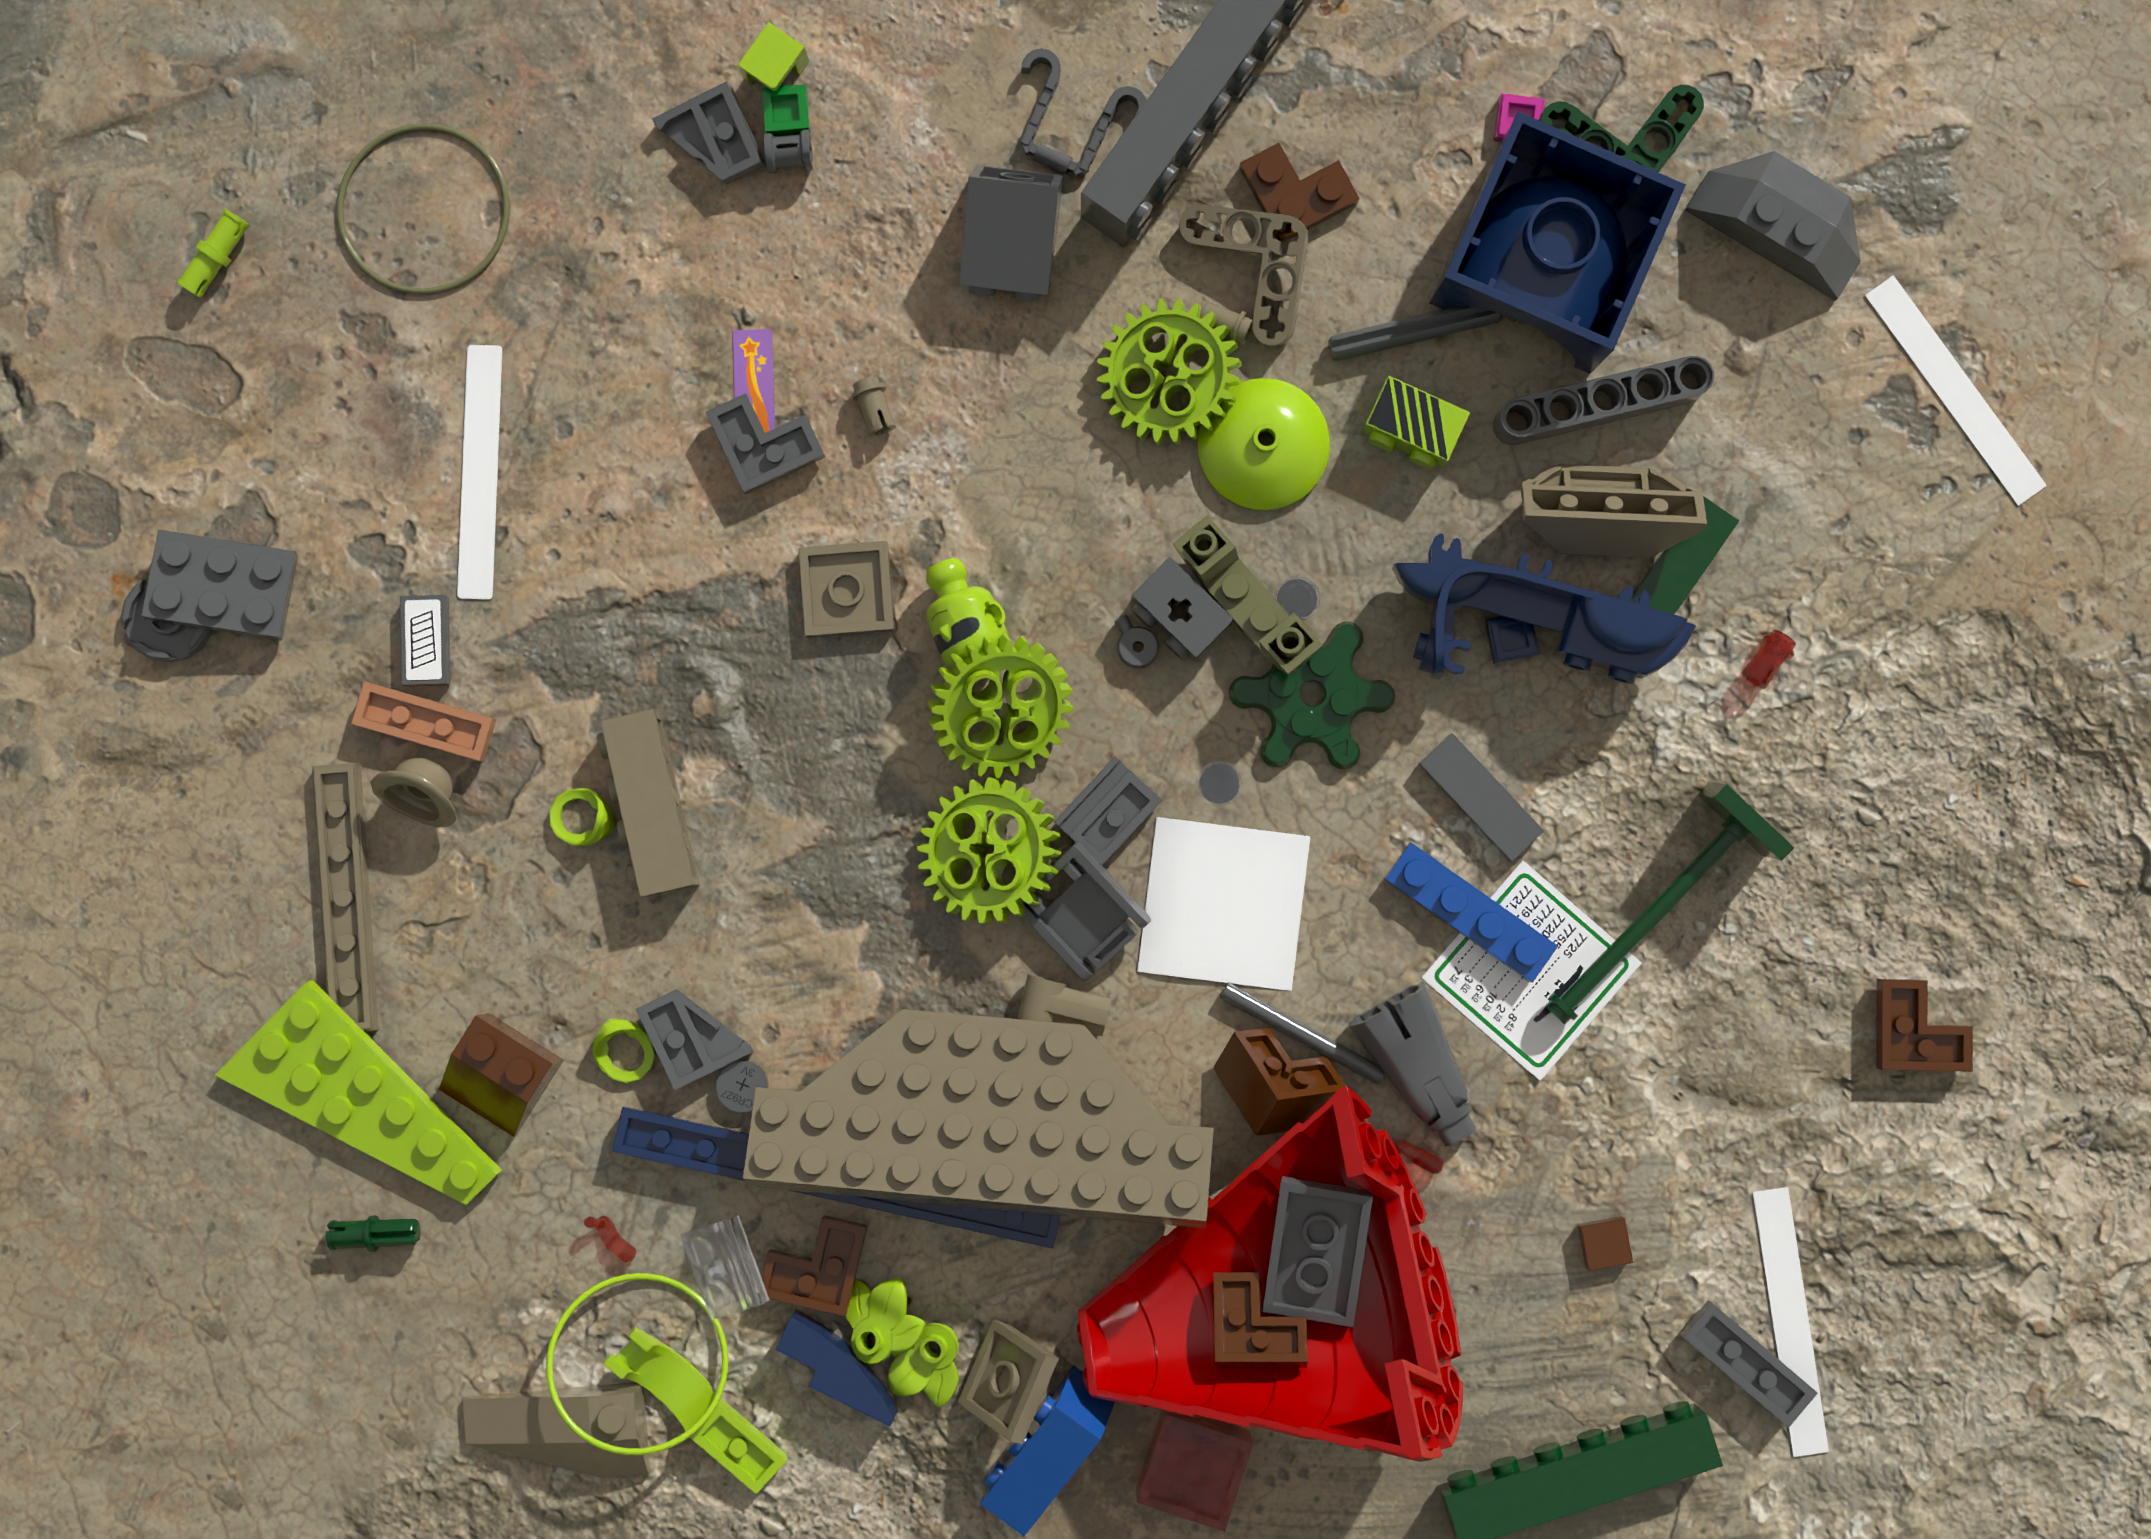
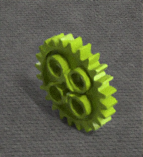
M1162 298L1158 299L1157 311L1152 312L1145 303H1142V317L1136 319L1132 314L1126 312L1125 318L1129 326L1126 329L1116 325L1111 327L1118 336L1116 343L1111 341H1103L1102 343L1111 352L1110 357L1097 360L1100 366L1108 369V373L1097 377V382L1104 386H1110V389L1101 395V399L1104 402H1117L1111 408L1109 414L1113 418L1126 414L1121 427L1129 431L1138 424L1137 437L1141 440H1144L1151 430L1153 431L1154 442L1159 445L1162 444L1166 433L1170 434L1173 443L1176 445L1180 444L1181 432L1184 431L1193 440H1197V426L1202 424L1206 429L1212 431L1214 429L1210 417L1215 414L1225 419L1227 416L1220 407L1222 401L1236 402V398L1227 390L1228 386L1241 385L1239 377L1230 374V370L1241 367L1242 362L1238 358L1228 357V355L1234 352L1238 346L1234 340L1222 342L1229 333V329L1225 324L1212 329L1217 320V316L1212 311L1200 319L1201 306L1196 302L1188 312H1185V305L1181 298L1176 299L1172 310L1168 309L1166 302ZM1157 333L1168 334L1169 340L1164 350L1158 353L1149 352L1148 343L1153 335ZM1186 335L1187 341L1180 348L1178 355H1176L1179 339L1181 336ZM1200 349L1208 351L1209 359L1203 368L1198 370L1188 368V359L1194 351ZM1173 364L1178 370V374L1176 377L1168 376L1165 380L1160 370L1162 367L1170 368ZM1138 374H1149L1150 385L1148 389L1141 394H1132L1130 390L1132 379ZM1162 389L1159 405L1156 408H1152V401ZM1182 390L1189 391L1191 399L1187 408L1182 411H1172L1170 409V400L1173 394Z
M1006 633L1001 634L998 646H994L988 636L984 637V650L978 652L970 643L966 644L969 657L963 659L959 655L952 653L950 656L956 665L953 670L940 667L938 670L945 679V683H934L930 686L934 694L940 698L927 702L930 711L937 714L928 719L932 729L938 731L934 735L935 740L940 747L946 746L944 752L950 760L958 757L957 762L963 770L968 769L973 764L975 772L981 777L986 772L988 766H990L996 778L1001 777L1003 768L1007 766L1014 776H1017L1019 773V763L1025 762L1031 769H1034L1035 761L1033 756L1038 753L1048 759L1050 754L1045 747L1048 742L1058 745L1062 743L1055 733L1056 730L1070 728L1068 721L1061 716V714L1074 711L1072 704L1064 699L1073 694V690L1068 683H1063L1068 677L1067 673L1062 667H1056L1059 661L1052 653L1044 655L1045 649L1040 643L1036 642L1029 648V642L1021 635L1016 640L1014 646H1012L1011 640ZM1003 669H1007L1003 676V682L1000 683V672ZM983 678L990 679L985 689L979 692H972L975 682ZM1026 678H1033L1032 684L1028 689L1021 692L1016 691L1020 681ZM1003 697L1008 703H1003ZM995 709H999V716H1000V718L998 717V715H997L996 712L994 711ZM980 721L986 722L982 731L977 734H968L973 724ZM1029 721L1028 727L1023 732L1012 733L1018 723ZM1000 728L1002 730V739L999 743H995L998 739Z
M988 777L985 787H983L981 782L972 779L969 783V793L959 786L953 787L956 800L952 801L940 797L939 801L944 811L941 814L929 811L928 816L935 822L933 828H921L920 830L921 833L930 838L929 844L917 846L918 851L928 854V860L920 863L918 869L931 871L932 873L923 883L924 886L930 888L939 887L933 900L940 903L949 900L946 912L956 915L962 910V920L973 922L977 916L979 923L990 925L994 915L997 922L1007 923L1009 910L1016 916H1024L1022 904L1024 901L1030 905H1039L1038 898L1034 893L1036 889L1050 891V886L1043 880L1045 874H1058V870L1048 864L1050 858L1061 856L1060 851L1050 848V842L1058 839L1060 833L1046 830V827L1055 819L1054 816L1047 813L1039 814L1045 803L1037 798L1029 801L1032 791L1024 787L1016 791V783L1005 780L1000 787L997 779ZM992 811L994 815L989 821L988 814ZM973 818L976 825L975 831L971 837L965 839L963 826L968 819ZM1016 818L1018 831L1012 839L1007 840L1005 837V827L1010 820ZM993 845V854H987L984 857V849L991 848ZM970 862L973 874L970 880L963 884L960 879V872L962 867ZM1013 863L1016 871L1015 878L1010 884L1005 885L1002 880L1003 870L1008 864ZM989 882L990 887L985 891L984 886Z

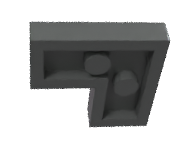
M746 393L706 412L745 495L825 458V454L806 415L765 433Z

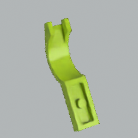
M635 1326L629 1332L628 1337L631 1340L616 1356L609 1354L604 1359L603 1364L620 1379H629L649 1390L666 1405L679 1420L684 1430L687 1431L705 1413L714 1398L716 1390L688 1360L671 1347ZM722 1398L705 1424L690 1436L695 1443L755 1494L787 1462V1454Z

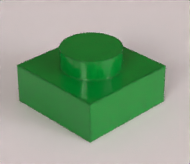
M806 84L781 86L776 91H772L769 88H761L765 133H772L773 136L797 135L806 129H809L811 133Z

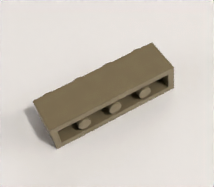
M650 709L601 721L603 732L597 734V741L602 758H609L613 776L607 777V786L612 802H619L622 820H617V831L622 846H629L632 863L627 864V875L632 890L638 889L640 897H650L700 885L661 712Z

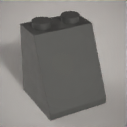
M985 165L975 166L968 178L959 285L969 286V292L977 295H995L996 290L1013 291V297L1021 300L1035 301L1039 300L1040 295H1048L1051 286L1063 174Z

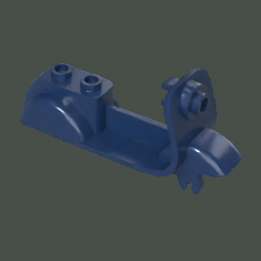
M1441 533L1433 539L1428 552V563H1395L1392 567L1399 584L1411 596L1433 605L1429 634L1420 632L1413 655L1414 659L1421 660L1419 670L1429 672L1431 679H1440L1444 669L1455 675L1463 674L1465 667L1456 665L1450 660L1452 650L1460 649L1469 652L1471 649L1469 642L1462 639L1453 640L1454 615L1459 607L1475 608L1560 632L1561 636L1555 654L1565 658L1563 663L1565 666L1582 671H1590L1591 666L1609 670L1608 678L1628 684H1634L1636 678L1643 679L1657 672L1675 659L1687 645L1696 628V625L1687 622V619L1684 617L1650 608V596L1647 590H1643L1640 596H1636L1633 602H1631L1633 586L1627 587L1615 598L1547 579L1553 568L1552 561L1546 560L1542 572L1532 574L1526 567L1529 554L1523 553L1519 558L1516 566L1517 570L1500 565L1463 559L1460 539H1454L1450 544V548L1445 551L1442 549L1444 535Z

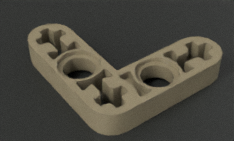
M1204 204L1192 205L1187 208L1181 215L1179 230L1183 238L1189 243L1200 247L1262 254L1252 322L1253 333L1261 343L1268 346H1281L1287 343L1295 330L1307 253L1308 231L1305 224L1293 216ZM1200 213H1204L1205 220L1211 223L1222 224L1221 215H1227L1222 227L1224 241L1218 242L1220 233L1210 230H1204L1201 238H1197V231L1190 228L1191 220H1199ZM1242 218L1252 220L1256 231L1253 239L1245 244L1237 243L1232 236L1233 225ZM1286 224H1291V230L1298 234L1297 242H1290L1287 256H1296L1295 265L1282 260L1271 262L1273 253L1282 256L1283 242L1276 239L1277 231H1285ZM1277 269H1287L1292 276L1291 288L1283 294L1273 293L1269 287L1268 280L1270 275ZM1266 298L1277 302L1290 301L1288 310L1279 307L1278 321L1285 323V328L1283 332H1276L1274 339H1270L1269 331L1263 329V322L1272 319L1274 310L1273 306H1265Z

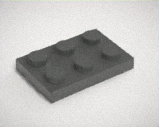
M158 529L141 616L145 620L282 641L298 554L296 551Z
M1282 1176L1262 1312L1290 1317H1306L1307 1320L1348 1327L1354 1326L1373 1193L1363 1189Z

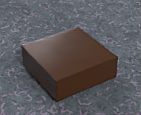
M1619 1216L1577 1224L1585 1267L1588 1271L1633 1263L1624 1217Z

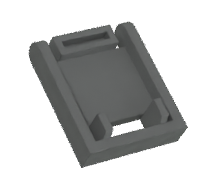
M1078 841L1052 865L1058 872L1064 867V871L1073 879L1074 883L1051 904L1038 892L1040 889H1036L1034 892L1039 901L1038 906L1030 905L1025 901L1022 904L1025 913L1023 917L1081 979L1087 981L1095 972L1085 960L1086 957L1098 970L1101 969L1138 934V929L1128 918L1130 917L1140 928L1146 927L1151 922V918ZM1045 874L1043 880L1048 883L1055 875Z

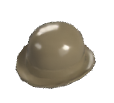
M418 757L407 759L399 764L394 771L378 773L370 781L374 795L382 803L411 819L433 827H449L456 821L455 809L450 802L454 789L451 776L444 768L433 761Z

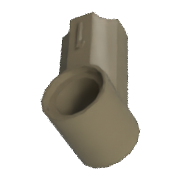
M1027 974L1017 1019L1084 1025L1091 1034L1103 1036L1112 999L1087 991L1067 988L1066 984Z

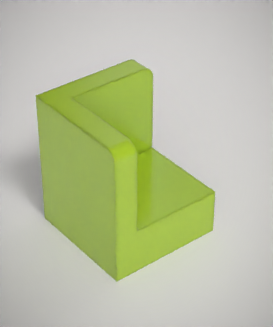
M768 22L738 63V67L743 79L749 83L756 79L770 90L776 91L791 70L800 76L808 65L809 59L805 46Z

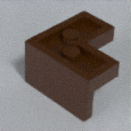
M1270 1027L1235 1031L1214 1065L1215 1072L1256 1136L1289 1131L1297 1122L1303 1123L1336 1093V1089L1346 1086L1326 1056L1291 1061Z

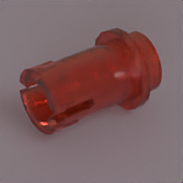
M1773 630L1770 635L1765 634L1762 637L1764 644L1741 672L1744 677H1747L1746 680L1761 689H1766L1786 659H1792L1795 655L1793 649L1796 643L1794 640L1778 630Z

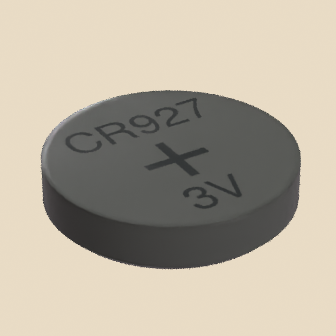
M739 1060L727 1065L720 1072L716 1082V1092L721 1103L729 1110L738 1113L752 1111L755 1087L769 1088L768 1078L764 1070L756 1063L747 1060Z

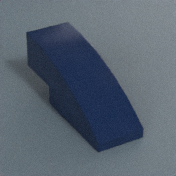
M796 1309L775 1350L816 1370L808 1387L891 1426L898 1408L870 1366L859 1360L854 1354L852 1347L819 1321Z

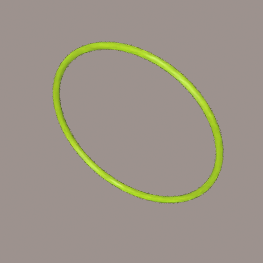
M649 1273L625 1274L604 1280L586 1290L572 1302L559 1319L552 1333L546 1358V1379L552 1402L563 1421L575 1434L601 1450L621 1455H647L664 1451L692 1436L705 1424L716 1409L722 1397L728 1375L729 1357L726 1337L711 1307L700 1295L683 1283L662 1275ZM631 1280H651L668 1284L693 1298L711 1319L719 1338L722 1355V1368L718 1388L711 1404L701 1418L680 1436L663 1444L646 1448L613 1446L601 1442L584 1432L575 1424L563 1408L553 1377V1358L556 1343L565 1322L573 1311L597 1291L616 1283Z

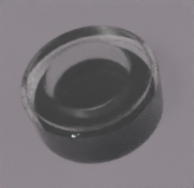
M1298 575L1291 576L1279 585L1275 593V600L1289 615L1294 612L1303 621L1311 617L1320 604V592L1317 585L1311 579Z
M1225 761L1209 763L1199 773L1197 779L1198 792L1211 805H1227L1233 802L1241 792V774L1231 763Z

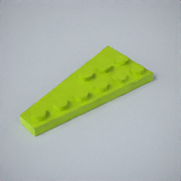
M313 980L305 982L215 1074V1076L465 1205L470 1203L502 1171Z

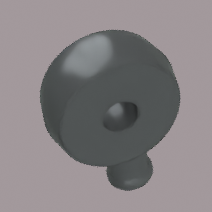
M1127 615L1114 621L1122 633L1117 642V653L1121 661L1132 668H1144L1152 664L1159 652V643L1155 634L1144 627H1133ZM1135 643L1142 644L1143 650L1141 652L1133 650Z

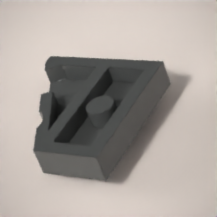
M727 81L652 118L655 126L727 185L766 166L734 89Z
M677 989L636 1008L674 1091L754 1052L751 1045Z

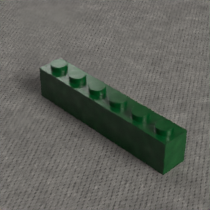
M1688 1401L1675 1402L1665 1406L1662 1409V1414L1646 1418L1645 1415L1631 1416L1620 1421L1619 1428L1603 1432L1602 1429L1587 1430L1576 1436L1577 1441L1562 1446L1557 1442L1547 1443L1533 1450L1534 1455L1519 1460L1515 1456H1508L1493 1461L1490 1464V1469L1475 1474L1472 1470L1456 1472L1447 1477V1483L1438 1485L1454 1538L1497 1539L1722 1467L1723 1463L1707 1414L1695 1403L1689 1404Z

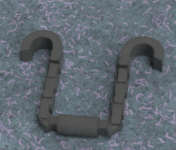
M1042 48L1033 50L1023 59L1022 73L1030 74L1031 69L1040 63L1048 65L1052 71L1043 88L1041 98L1038 99L1033 110L1032 118L1029 119L1024 130L1023 138L1020 139L1026 156H1034V161L1064 174L1070 172L1075 177L1087 174L1118 105L1123 101H1132L1138 107L1135 113L1136 116L1145 104L1146 98L1140 90L1130 86L1120 87L1114 91L1105 105L1100 122L1096 125L1090 144L1088 143L1083 154L1082 161L1075 163L1072 161L1073 158L1042 144H1039V146L1033 144L1032 140L1036 136L1040 122L1045 116L1049 102L1054 96L1061 77L1060 61L1053 52Z

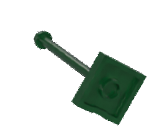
M1708 782L1697 794L1724 820L1721 824L1723 830L1560 997L1554 992L1549 996L1551 1000L1545 1007L1564 1025L1570 1019L1574 1021L1578 1017L1573 1009L1737 841L1742 844L1746 840L1760 855L1780 861L1794 849L1779 832L1728 784Z

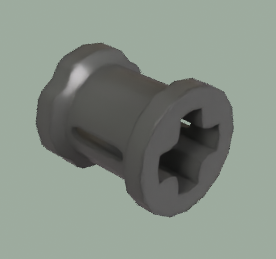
M809 129L802 130L800 135L774 137L772 133H764L765 159L769 174H775L777 169L804 166L806 171L813 170V151Z

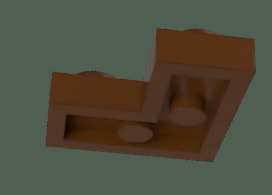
M1280 143L1240 162L1239 169L1262 211L1293 216L1305 224L1307 230L1358 204L1360 199L1339 160L1302 180H1299ZM1286 224L1285 231H1277L1276 237L1284 243L1298 234L1291 230V224Z
M1877 979L1876 1069L1973 1072V1026L1927 1025L1928 980Z
M824 1215L821 1220L812 1259L770 1249L767 1252L757 1296L846 1317L868 1225Z
M1259 1272L1214 1273L1215 1367L1307 1368L1306 1317H1260Z

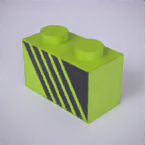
M1388 375L1361 433L1370 436L1368 441L1380 449L1393 451L1394 448L1410 454L1409 460L1422 468L1433 470L1434 466L1442 469L1452 454L1470 412Z

